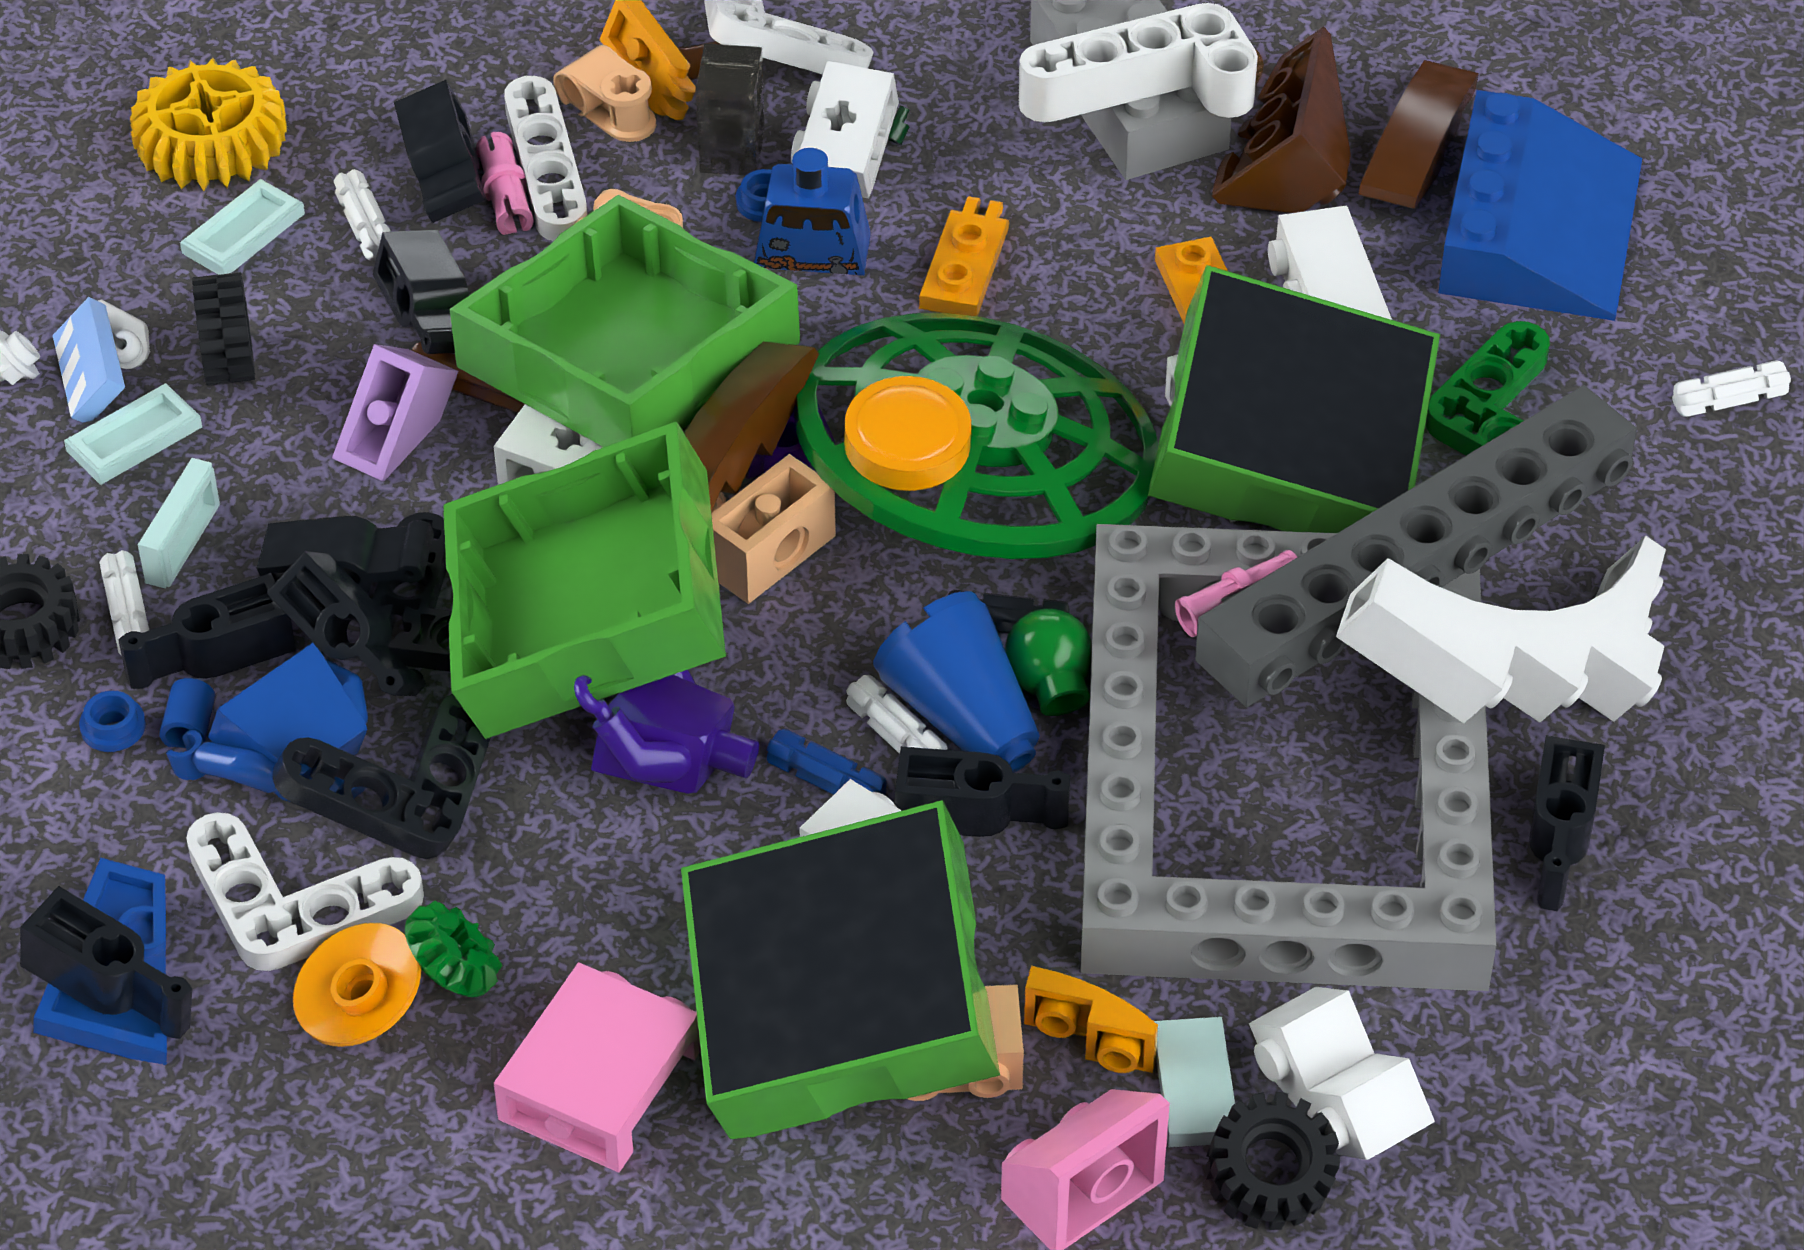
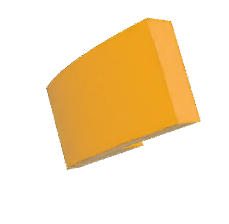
M1031 966L1025 986V1025L1035 1026L1044 1034L1056 1038H1066L1073 1034L1086 1036L1085 1059L1099 1062L1101 1066L1109 1071L1129 1073L1136 1069L1153 1073L1156 1062L1157 1023L1130 1003L1098 986L1063 973Z

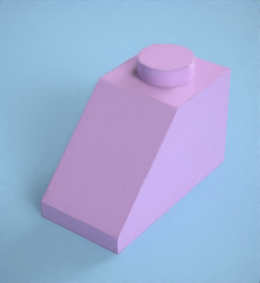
M374 344L332 458L376 479L385 481L440 422L459 371L409 349Z

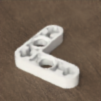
M704 0L710 36L718 43L734 50L823 74L827 61L868 68L874 52L865 43L845 35L767 14L764 11L762 0Z
M217 812L207 814L197 819L187 833L186 839L189 854L198 877L240 958L247 966L256 970H276L308 958L325 940L348 927L363 923L391 925L404 920L423 902L424 893L420 871L412 862L404 858L389 857L380 859L283 897L245 825L239 818L229 813ZM219 837L224 844L228 843L231 861L222 865L216 848L212 844L208 845L209 840ZM393 882L398 889L403 888V893L392 896L388 890H382V886ZM242 883L254 884L261 889L255 898L245 902H233L225 897L230 888ZM358 893H363L364 903L368 902L369 908L360 910ZM328 906H340L349 912L346 918L338 924L321 925L313 920V916L317 911ZM297 917L301 919L304 933L301 935L297 933L296 924L292 925V919ZM269 931L272 937L278 938V942L266 946L262 939L257 938V935L261 932Z

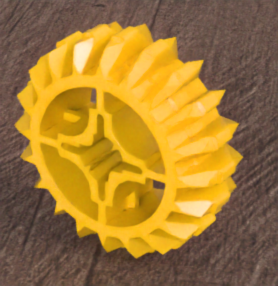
M212 58L205 65H196L190 60L188 68L182 70L168 67L166 78L151 77L149 88L137 91V102L131 107L132 143L134 149H137L138 157L144 163L146 171L155 170L161 182L174 177L181 189L189 184L192 179L197 180L203 191L209 185V180L219 179L228 189L231 176L236 174L240 178L250 181L252 166L257 169L267 170L270 157L280 156V147L282 142L286 141V114L284 102L280 98L279 91L273 86L270 77L259 76L255 66L240 69L236 59L226 65H218L215 59Z

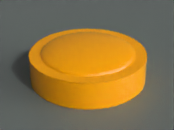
M899 376L877 381L859 392L847 409L844 434L846 455L857 472L869 481L882 487L915 491L940 485L956 475L962 469L969 456L971 444V417L964 401L953 390L934 380L915 376Z

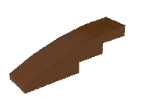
M1427 60L1423 61L1390 117L1360 183L1358 195L1413 209L1416 208L1441 170L1445 150L1459 129L1462 111L1472 99L1476 90L1479 73Z
M763 341L725 378L697 412L684 432L707 469L711 511L720 492L738 493L755 454L772 456L796 405L797 394L805 386L819 356L815 347Z

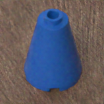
M972 591L956 592L937 599L923 607L930 618L913 630L906 621L893 630L879 647L873 660L874 668L886 686L962 751L998 755L1008 762L1013 773L1025 767L1035 757L1036 750L1034 746L1037 744L1040 734L986 604L981 602Z

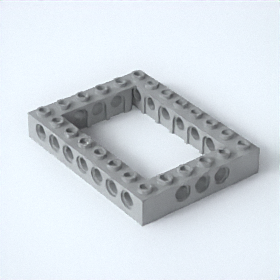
M1097 524L1080 973L1489 991L1496 951L1486 706L1482 707L1468 721L1462 723L1413 689L1412 708H1418L1413 755L1414 758H1420L1415 793V808L1421 809L1416 848L1417 860H1423L1420 888L1152 876L1158 609L1164 616L1178 621L1175 601L1220 582L1224 572L1235 567H1240L1243 570L1249 569L1277 557L1286 550H1291L1299 557L1337 533ZM1480 569L1471 574L1464 573L1441 588L1470 600L1481 602ZM1239 592L1232 594L1226 598L1221 599V601L1224 602L1229 598L1233 597L1234 595L1238 594Z

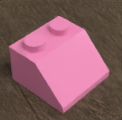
M1111 1089L1090 1104L1083 1102L1074 1106L1065 1114L1056 1127L1036 1140L1027 1139L1022 1141L1011 1150L1005 1161L1002 1162L1001 1200L1050 1250H1064L1164 1181L1170 1103L1158 1093Z

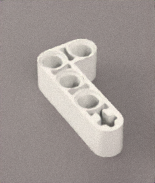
M1212 3L1196 4L1039 43L1027 48L1020 57L1019 108L1027 118L1034 121L1052 122L1192 86L1203 106L1210 113L1226 118L1239 117L1246 114L1254 104L1258 56L1237 20L1227 8Z

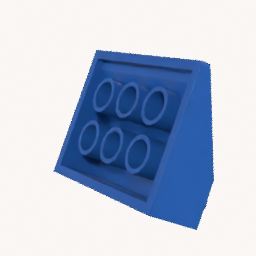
M1477 90L1444 245L1438 293L1615 321L1643 158L1535 98Z

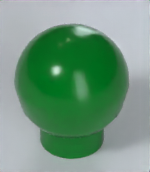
M1057 609L1036 610L1019 619L1010 630L1004 649L1020 688L1036 696L1041 713L1046 716L1065 715L1083 707L1090 699L1085 679L1090 671L1092 661V641L1087 629L1077 618Z

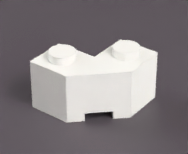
M1314 987L1249 1023L1257 1042L1254 1047V1054L1260 1069L1268 1079L1276 1082L1284 1093H1289L1288 1098L1296 1107L1300 1098L1311 1103L1307 1115L1312 1119L1320 1112L1324 1114L1329 1120L1324 1131L1325 1135L1336 1132L1339 1141L1335 1151L1337 1155L1368 1160L1435 1122L1409 1058L1374 1053L1348 990Z

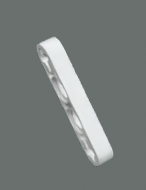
M523 76L510 82L505 89L506 116L519 165L524 170L527 195L536 229L541 236L547 240L554 241L559 234L570 228L579 218L587 216V203L554 86L550 81L542 77ZM527 99H534L538 105V113L529 115ZM536 136H549L555 139L553 142L545 145H532L527 142ZM548 173H556L565 177V179L557 183H542L537 180L542 175ZM563 201L566 218L557 217L556 213H554L553 203Z

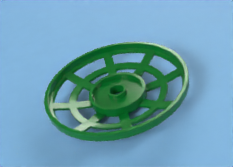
M912 313L880 318L864 323L832 338L817 351L819 356L805 386L796 397V405L794 407L796 435L804 455L820 478L844 501L870 519L904 536L938 548L974 556L1005 559L1049 558L1076 553L1096 546L1097 524L1131 525L1145 510L1151 497L1148 496L1158 450L1156 431L1142 405L1130 390L1107 369L1080 351L1047 335L1015 324L979 316L951 313ZM893 336L897 338V340L878 349L866 360L863 367H826L834 358L856 346L884 337ZM963 342L987 345L992 348L989 355L985 357L975 355L956 356L941 343ZM912 349H915L931 362L921 369L918 374L883 369L892 359ZM1015 354L1025 356L1045 366L1060 377L1037 379L1026 370L1012 364ZM1074 370L1078 371L1086 377H1080ZM899 376H915L934 380L947 386L964 401L971 417L969 456L962 469L951 479L942 483L944 486L935 511L916 505L886 490L856 471L846 455L844 442L835 445L825 430L818 413L816 394L818 385L856 386L854 396H856L864 388L877 381ZM1079 396L1090 414L1092 428L1059 415L1055 398ZM1098 396L1112 397L1122 407L1134 424L1143 445V457L1110 438L1111 429L1108 414ZM1054 434L1086 447L1076 459L1057 469L1053 467L1044 454L1049 448ZM1104 457L1136 476L1133 484L1117 500L1101 510L1086 516H1082L1067 487L1073 486L1088 477L1101 464ZM1023 464L1030 475L998 476L977 473L975 470L977 465L1010 467ZM968 492L1003 497L1043 494L1059 523L1007 526L978 523L960 519Z

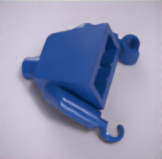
M311 643L217 709L208 736L212 742L204 743L201 734L196 730L186 732L182 739L187 751L174 752L171 749L166 752L172 770L176 776L184 780H195L204 775H211L266 793L274 792L282 800L288 801L275 788L272 774L273 767L290 742L297 738L309 737L323 741L352 755H356L359 752L367 732L366 724L368 722L362 679L357 674L325 659L314 643ZM300 764V775L307 779H312V768L305 764ZM334 777L335 782L330 790L336 792L343 780ZM366 787L352 788L353 798L360 795Z

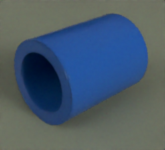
M193 678L179 679L172 684L159 733L165 745L168 747L186 748L182 737L189 730L199 732L205 743L216 697L215 691L210 685Z

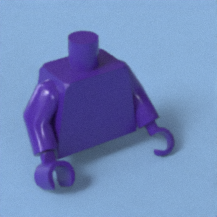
M689 670L618 693L609 705H607L604 699L596 700L592 696L587 686L592 682L590 677L581 675L575 679L574 693L579 704L584 710L594 714L597 718L593 724V728L598 734L591 766L592 771L686 794L697 793L715 769L746 779L750 776L758 756L759 742L730 732L735 709L734 703L730 698L697 685Z

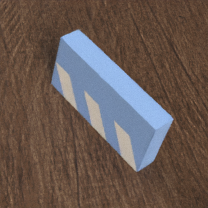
M88 297L53 334L71 418L82 423L93 421L125 388L106 305Z

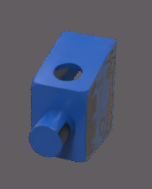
M817 148L801 149L793 155L792 164H777L772 167L754 263L766 269L864 275L871 232L857 174L849 168L828 167L826 153Z

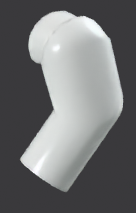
M98 300L106 305L120 368L134 369L145 362L150 353L149 330L146 323L104 300Z

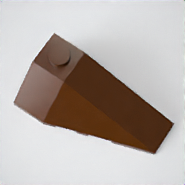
M1323 26L1279 58L1258 96V100L1264 105L1256 112L1253 118L1242 124L1237 133L1239 137L1249 139L1240 157L1234 152L1225 155L1218 167L1211 196L1219 204L1297 213L1306 211L1317 202L1320 205H1325L1334 200L1344 190L1347 184L1346 179L1351 152L1331 34Z

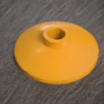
M363 923L337 932L312 952L302 966L295 982L293 1007L299 1024L313 1039L320 1043L337 1047L358 1045L383 1034L405 1014L416 996L421 979V966L413 956L407 944L405 934L387 924Z

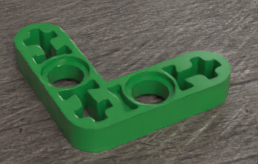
M1515 321L1501 327L1431 396L1426 417V428L1429 433L1440 442L1467 456L1523 422L1524 420L1503 409L1545 367L1550 346V338L1546 331L1540 326L1526 321ZM1511 348L1516 349V350L1521 349V350L1513 357V364H1511V363L1509 362L1510 354H1511ZM1483 377L1492 378L1499 381L1503 387L1496 390H1484L1474 385L1473 381ZM1458 412V413H1461V414H1463V415H1465V416L1463 417V416H1460V415H1456V416H1454V415ZM1444 415L1454 417L1452 419L1445 418Z

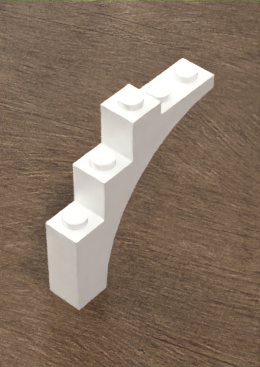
M1644 536L1607 569L1594 599L1584 604L1554 611L1512 610L1473 601L1431 584L1387 558L1350 594L1336 637L1462 723L1468 721L1484 706L1490 709L1495 707L1503 698L1539 723L1560 705L1568 708L1578 698L1615 722L1633 705L1642 707L1648 703L1658 690L1662 680V676L1658 674L1664 645L1648 635L1652 626V619L1648 615L1651 603L1663 584V578L1659 576L1666 549L1649 537Z

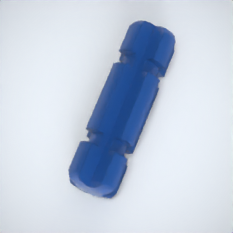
M788 729L778 730L773 739L768 743L766 749L768 751L767 761L770 764L786 772L795 768L797 769L796 777L833 795L850 779L871 792H879L886 795L887 780L883 775L866 767H862L860 771H857L858 763L812 741L806 746L804 745L806 738Z

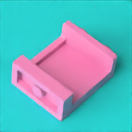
M578 962L495 1080L494 1090L498 1120L620 1173L633 1153L632 1130L681 1057L686 1056L695 1060L701 1051L697 1012L691 1010L686 1004L676 998L660 997L631 985L617 973L610 971L601 972Z

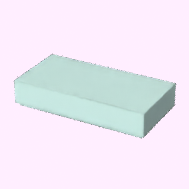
M259 179L180 242L182 254L218 275L232 273L305 214L303 202Z
M165 383L65 439L64 442L66 452L102 485L202 428L200 415Z
M191 458L138 543L146 584L161 588L171 586L218 509L220 501L214 468L211 462Z
M1222 1017L1154 1021L1158 1024L1156 1062L1161 1095L1170 1103L1167 1131L1168 1147L1210 1145L1223 1115L1227 1117L1231 1107L1235 1104Z

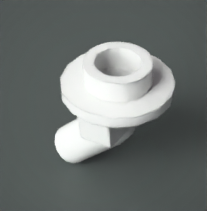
M0 330V382L7 380L10 384L14 385L21 378H36L40 374L34 365L40 358L36 348L21 333L14 331L9 336Z

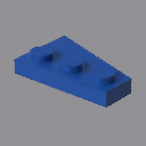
M100 858L83 901L137 933L144 944V962L166 974L165 875ZM47 984L33 1018V1033L129 1059L163 1065L167 1064V1036L162 1033L159 1024L134 1009L117 1015L99 1013L51 984Z

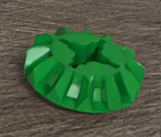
M433 901L426 907L419 905L405 922L407 944L423 972L438 985L462 996L479 997L486 994L498 982L496 975L501 969L502 964L499 958L492 953L495 946L493 940L483 937L478 930L479 923H471L465 919L461 909L455 907L448 910L444 904Z

